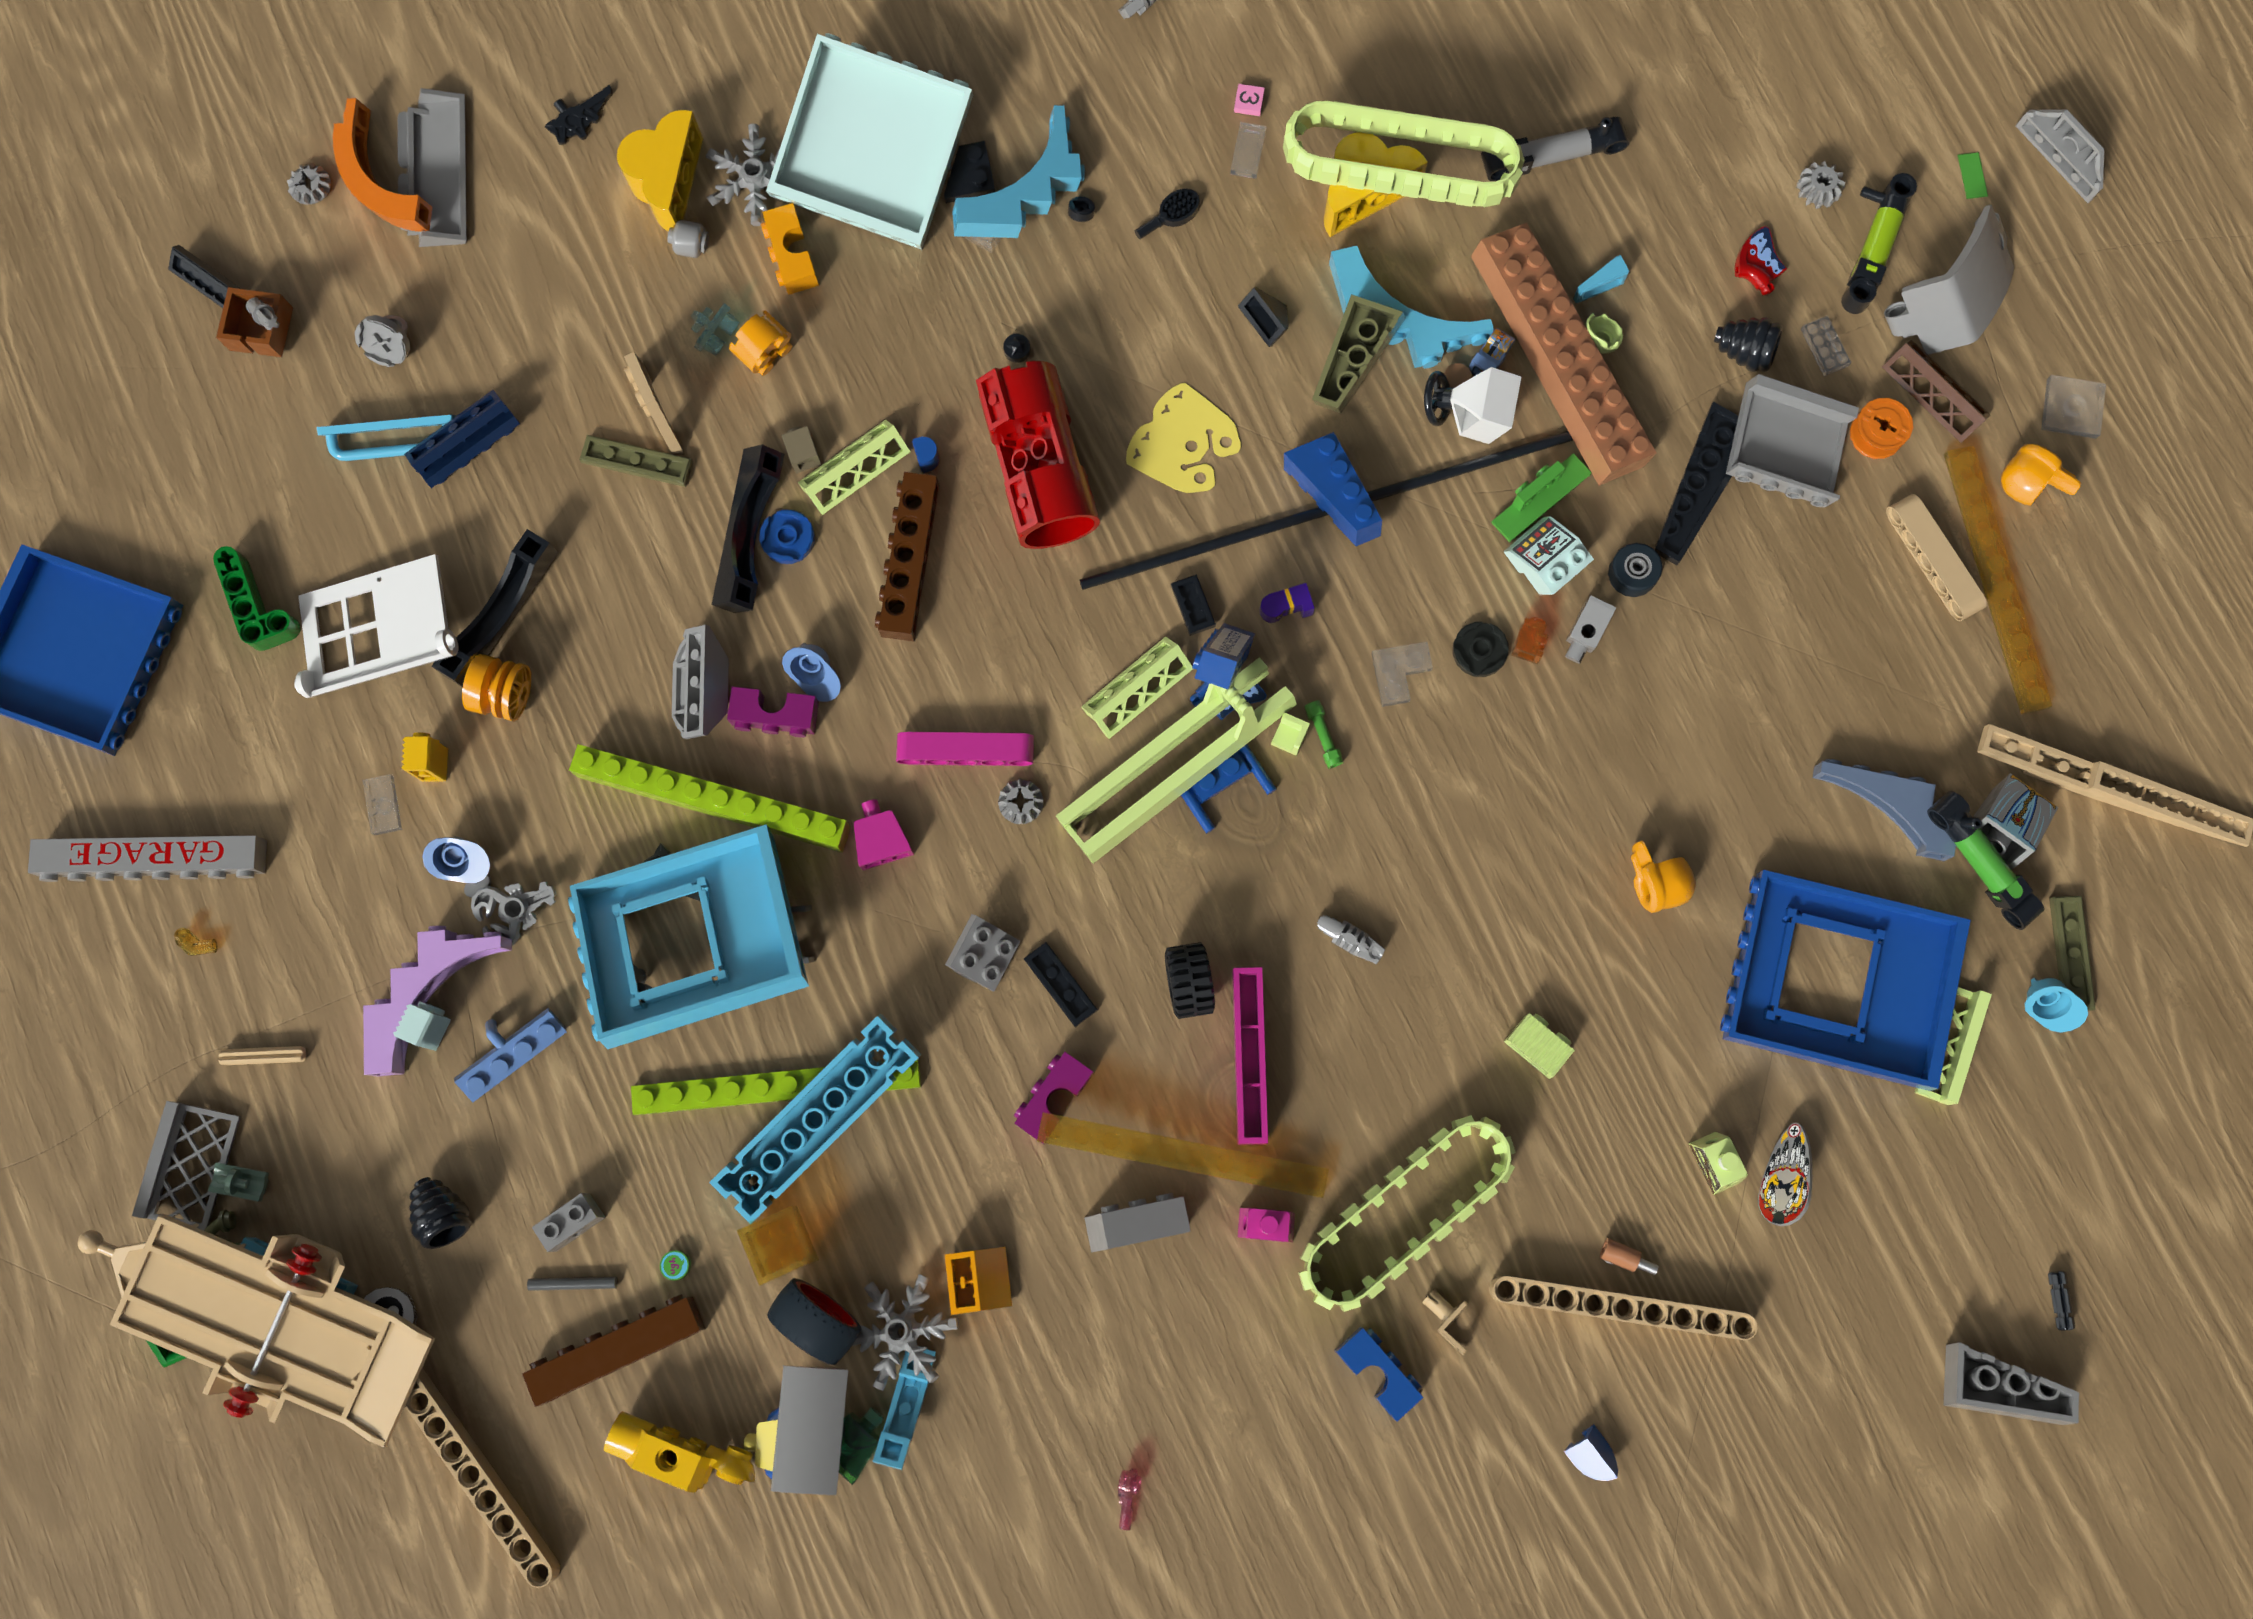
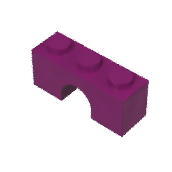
M732 687L727 720L734 726V729L751 731V728H758L767 734H778L779 731L790 732L789 735L801 738L806 737V734H815L819 701L815 696L787 693L784 707L778 712L768 713L763 710L764 695L760 690Z
M1066 1052L1062 1056L1057 1054L1048 1066V1069L1051 1071L1045 1080L1040 1078L1031 1090L1034 1096L1028 1104L1023 1102L1014 1114V1117L1017 1118L1014 1124L1043 1145L1060 1123V1120L1052 1115L1048 1109V1099L1051 1094L1058 1090H1067L1078 1097L1094 1074L1092 1070Z

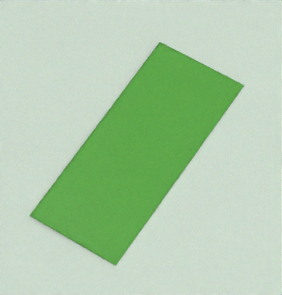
M1979 152L1958 155L1966 198L1988 197Z

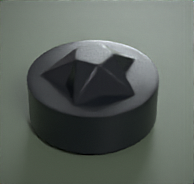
M1075 197L1070 200L1068 205V215L1070 218L1078 222H1087L1094 217L1095 204L1092 200L1086 197Z
M1012 334L1004 341V354L1009 361L1020 363L1029 357L1031 352L1030 342L1024 335Z

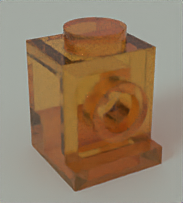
M1536 617L1525 618L1521 624L1511 656L1538 664L1544 652L1542 651L1549 636L1544 634L1547 626L1546 621Z

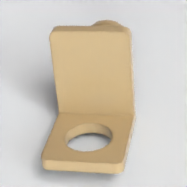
M1434 1289L1430 1296L1438 1304H1435L1428 1296L1423 1301V1304L1442 1320V1326L1438 1329V1333L1464 1356L1467 1351L1446 1330L1468 1307V1303L1464 1300L1459 1307H1453Z

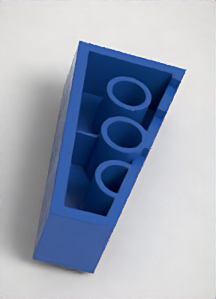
M1334 432L1284 453V470L1289 476L1292 475L1298 481L1302 490L1312 496L1316 501V505L1322 511H1326L1333 519V523L1355 546L1381 536L1382 519Z

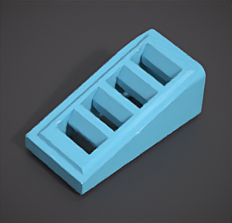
M1616 256L1579 285L1573 298L1574 302H1582L1624 284L1629 269L1622 256Z

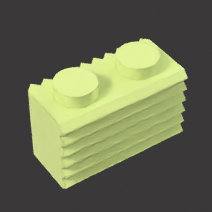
M1528 1013L1504 1042L1548 1079L1553 1078L1575 1051L1570 1047L1572 1042L1559 1032L1555 1034L1548 1029L1549 1023L1540 1015L1535 1014L1533 1016Z

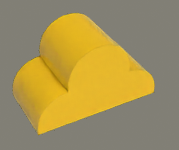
M677 110L665 115L659 121L655 130L642 129L628 134L621 141L617 150L618 164L633 194L639 200L650 205L658 223L667 231H669L670 227L675 228L679 220H684L703 141V136L692 111Z
M1361 132L1352 133L1344 137L1337 145L1334 159L1425 173L1428 163L1426 158L1415 148L1405 145L1387 148L1377 136ZM1330 185L1324 213V227L1328 235L1332 237L1405 196L1394 193L1374 192V190L1348 188L1342 185Z

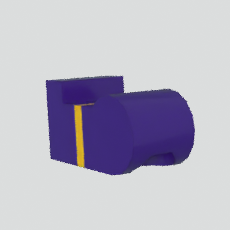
M1307 583L1266 595L1260 605L1261 618L1265 622L1276 623L1282 616L1301 612L1302 618L1312 616L1315 607Z

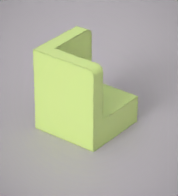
M1284 713L1271 745L1297 756L1310 723Z

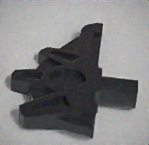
M606 86L602 91L574 107L568 108L562 99L555 101L554 106L560 114L544 127L556 136L559 145L566 144V138L578 136L581 140L587 138L585 130L591 123L597 124L600 117L598 113L605 101L612 96L611 86Z

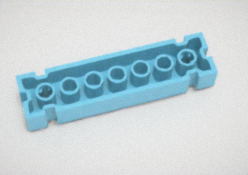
M879 1014L861 1031L866 1037L862 1042L857 1038L852 1040L735 1156L739 1162L737 1166L731 1161L709 1182L725 1199L732 1195L739 1202L734 1208L750 1224L773 1203L768 1198L770 1194L777 1199L897 1080L892 1075L896 1069L903 1074L922 1055L906 1038L899 1042L892 1035L897 1029L882 1014ZM874 1049H877V1052L879 1050L884 1051V1063L881 1060L878 1062L874 1061ZM756 1175L759 1178L757 1183L754 1185L750 1184L751 1176Z

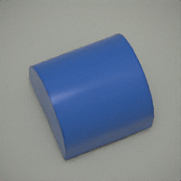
M929 437L914 438L912 443L921 472L926 473L934 470L939 463V454L935 442Z

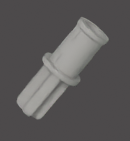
M256 297L247 301L246 309L252 314V318L256 323L263 325L267 330L279 327L278 317L270 305L265 304Z

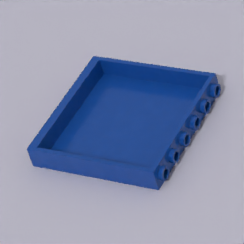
M21 544L0 589V715L115 756L117 750L124 743V735L129 724L135 719L136 709L140 700L147 693V684L159 666V658L163 649L170 642V634L173 627L181 618L183 604L172 597Z

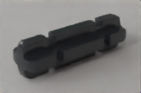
M2065 1271L2050 1272L2048 1278L2049 1284L2053 1285V1289H2050L2054 1313L2058 1315L2055 1318L2056 1327L2062 1331L2073 1330L2076 1326L2074 1317H2071L2070 1314L2073 1312L2070 1290L2066 1288V1284H2068L2067 1273Z

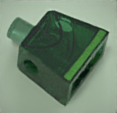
M873 1407L861 1419L851 1412L843 1420L839 1473L851 1485L856 1483L875 1454L880 1437L874 1430L881 1424L884 1417Z

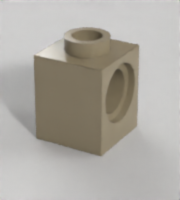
M808 426L803 428L794 427L789 429L787 433L782 434L795 473L821 465Z

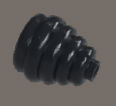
M1752 317L1748 321L1739 319L1737 322L1730 320L1726 322L1724 327H1718L1714 342L1719 343L1718 349L1721 353H1727L1729 359H1736V363L1739 366H1746V369L1751 372H1756L1758 369L1766 372L1770 370L1773 364L1783 327L1780 323H1773V320L1768 317L1761 319Z
M430 1177L422 1178L414 1184L415 1188L410 1192L409 1196L411 1200L409 1220L412 1224V1235L420 1242L422 1247L426 1249L441 1248L457 1241L468 1232L471 1226V1220L469 1219L470 1211L457 1194L452 1193L450 1188L444 1186L442 1181L437 1179L431 1180Z

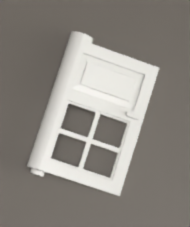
M436 554L298 596L307 670L297 673L294 685L297 692L305 698L315 697L455 656L458 653L457 639L454 633L448 629L439 558ZM372 591L376 621L352 628L348 598ZM341 601L345 630L321 637L317 608ZM377 628L381 658L356 665L353 635ZM346 637L349 667L325 674L322 644Z

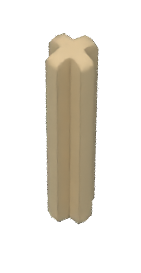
M302 1046L222 1049L219 1051L218 1061L221 1065L304 1062L306 1060V1048Z

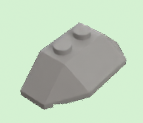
M2029 110L2025 113L2016 127L2087 203L2092 201L2103 189L2104 148L2068 110Z
M708 625L685 629L684 639L673 661L672 719L684 739L708 735L728 713L729 658Z

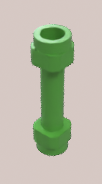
M1318 700L1305 705L1304 708L1308 720L1313 721L1325 752L1323 758L1328 769L1343 764L1340 749H1335L1323 718L1325 711L1321 702Z

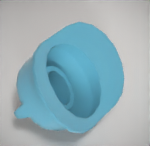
M2035 977L2031 979V986L2027 991L2025 1011L2042 1026L2055 1032H2067L2080 1027L2086 1021L2088 1016L2087 1005L2060 980L2055 978L2038 980Z

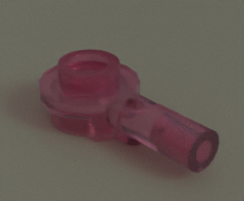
M1131 1468L1129 1471L1123 1470L1119 1479L1118 1497H1120L1119 1504L1122 1505L1119 1529L1121 1530L1131 1529L1133 1495H1138L1141 1488L1142 1478L1138 1476L1137 1469Z

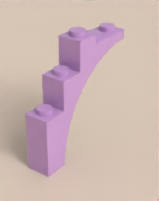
M430 926L428 931L417 932L418 963H402L401 968L390 969L391 999L374 1000V1005L363 1006L364 1075L378 1077L404 1074L408 1042L395 1037L393 1032H396V1027L400 1026L399 1021L402 1020L401 1016L405 1015L406 1005L412 1004L417 1006L419 1001L426 1003L445 980L471 962L492 954L512 951V939L501 936V932L483 933L482 938H474V935L470 934L457 935L455 932L446 930V926Z

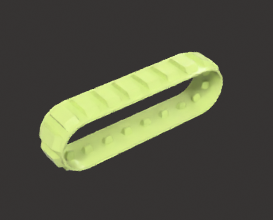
M1315 101L1307 103L1300 111H1295L1286 124L1283 143L1287 163H1291L1295 170L1294 172L1307 180L1310 179L1322 184L1335 186L1342 185L1354 189L1374 190V192L1386 194H1400L1401 196L1412 198H1426L1444 203L1452 202L1457 205L1470 207L1498 205L1504 197H1511L1520 182L1523 173L1521 169L1525 161L1521 146L1516 143L1512 135L1494 126L1447 118H1436L1428 115L1410 114L1395 110H1384L1369 106H1358L1336 101ZM1329 127L1478 150L1496 155L1503 161L1509 173H1503L1500 180L1496 182H1481L1326 158L1308 153L1303 149L1302 142L1297 141L1296 138L1299 135H1303L1309 128Z
M1472 1115L1452 1121V1129L1450 1131L1441 1128L1428 1139L1431 1146L1427 1150L1422 1146L1418 1147L1406 1157L1409 1163L1408 1166L1404 1169L1400 1165L1393 1168L1384 1176L1387 1183L1380 1188L1378 1184H1374L1361 1195L1365 1201L1359 1207L1355 1203L1349 1205L1339 1214L1342 1218L1339 1224L1335 1226L1332 1222H1329L1316 1233L1320 1240L1314 1245L1311 1243L1306 1244L1300 1256V1259L1305 1261L1304 1271L1298 1272L1303 1290L1311 1289L1315 1293L1312 1301L1328 1310H1331L1332 1306L1336 1304L1340 1305L1341 1310L1345 1312L1361 1307L1360 1299L1366 1295L1373 1299L1386 1288L1382 1282L1387 1277L1393 1280L1398 1278L1408 1269L1405 1264L1407 1260L1412 1257L1413 1260L1418 1261L1431 1250L1427 1243L1433 1238L1437 1242L1444 1239L1453 1231L1450 1226L1453 1221L1464 1222L1476 1211L1472 1206L1477 1201L1485 1204L1498 1193L1495 1186L1499 1182H1508L1515 1168L1510 1164L1511 1154L1516 1153L1511 1136L1505 1137L1499 1131L1501 1125L1495 1121L1483 1117L1480 1121L1475 1122ZM1471 1127L1481 1129L1479 1136L1486 1140L1490 1136L1494 1138L1496 1144L1492 1147L1495 1154H1500L1501 1161L1500 1164H1493L1491 1171L1495 1176L1489 1183L1485 1184L1481 1180L1474 1185L1477 1191L1476 1194L1465 1203L1457 1199L1451 1204L1454 1212L1442 1222L1437 1218L1429 1223L1432 1228L1431 1232L1420 1241L1412 1237L1407 1242L1410 1249L1398 1260H1395L1392 1256L1386 1259L1384 1262L1387 1269L1375 1279L1369 1275L1362 1280L1365 1288L1353 1296L1349 1289L1342 1292L1343 1300L1335 1301L1331 1300L1333 1290L1325 1287L1320 1293L1316 1289L1314 1283L1320 1281L1318 1272H1311L1310 1266L1312 1261L1320 1262L1323 1255L1317 1250L1323 1243L1328 1241L1332 1245L1336 1244L1340 1240L1336 1233L1348 1222H1351L1355 1227L1362 1222L1359 1216L1361 1211L1371 1203L1376 1207L1381 1206L1385 1202L1381 1195L1394 1184L1400 1189L1406 1185L1407 1182L1404 1175L1416 1165L1422 1170L1429 1165L1426 1157L1438 1147L1444 1151L1450 1148L1452 1145L1448 1138L1458 1130L1462 1137L1471 1135Z

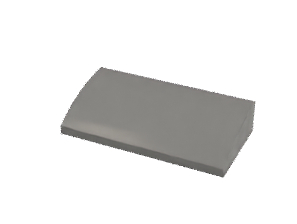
M783 1365L771 1491L818 1495L837 1494L848 1370Z

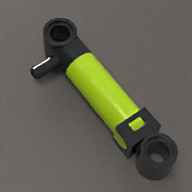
M1900 173L1895 175L1883 193L1866 186L1860 192L1861 197L1877 202L1880 205L1858 262L1852 269L1847 282L1849 287L1841 299L1842 307L1851 314H1859L1865 311L1875 298L1877 288L1881 284L1887 268L1885 265L1910 200L1917 190L1916 180L1909 174ZM1855 293L1860 294L1863 299L1858 298Z

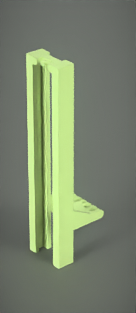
M1260 657L1238 673L1229 689L1209 683L1204 700L1056 815L1060 824L1093 864L1272 725L1284 713H1287L1297 705L1294 695L1286 686L1255 710H1253L1249 702H1246L1242 695L1269 675V668ZM1231 704L1238 712L1240 721L1085 843L1077 835V830L1074 827L1076 824Z

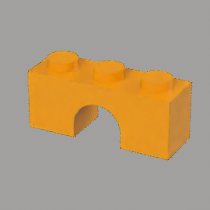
M790 203L762 212L765 222L760 223L765 239L770 238L772 246L768 247L772 263L777 262L780 269L775 271L779 286H785L788 295L819 286L808 250L800 253L788 251L789 246L793 242L805 239L794 204Z

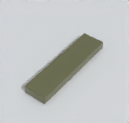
M590 435L586 436L579 459L583 464L686 487L693 464L690 458Z
M2082 896L2051 897L2049 901L2059 980L2084 1001L2088 1011L2096 1010Z

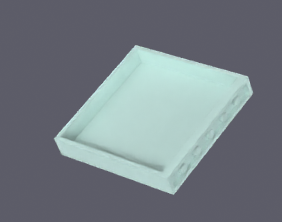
M826 33L825 36L817 34L766 191L771 197L793 203L796 206L922 250L973 98L972 89L968 88L969 84L958 79H954L953 82L943 79L944 76L936 71L928 70V73L917 70L918 66L911 62L903 61L901 64L892 61V57L886 53L877 52L875 55L867 52V48L858 43L852 42L851 45L842 43L841 39L835 35Z

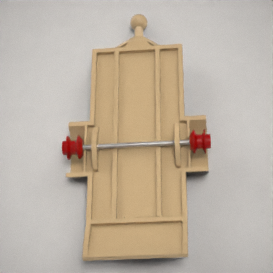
M161 1214L157 1217L149 1238L145 1242L117 1247L105 1242L101 1233L95 1230L85 1231L79 1236L77 1244L83 1253L94 1254L99 1252L111 1257L122 1298L110 1325L213 1368L202 1393L214 1395L229 1392L233 1398L227 1399L223 1403L229 1415L237 1418L251 1415L253 1408L250 1406V1403H256L267 1408L269 1421L275 1424L286 1399L345 1424L376 1445L387 1447L435 1338L397 1313L337 1288L336 1286L345 1268L340 1252L301 1235L291 1234L272 1236L266 1252L262 1256L245 1249L246 1244L244 1243L236 1245L198 1229V1223L189 1225L166 1214Z

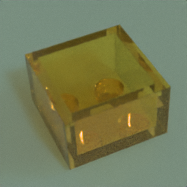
M790 1206L737 1230L759 1286L771 1283L819 1261L797 1206Z

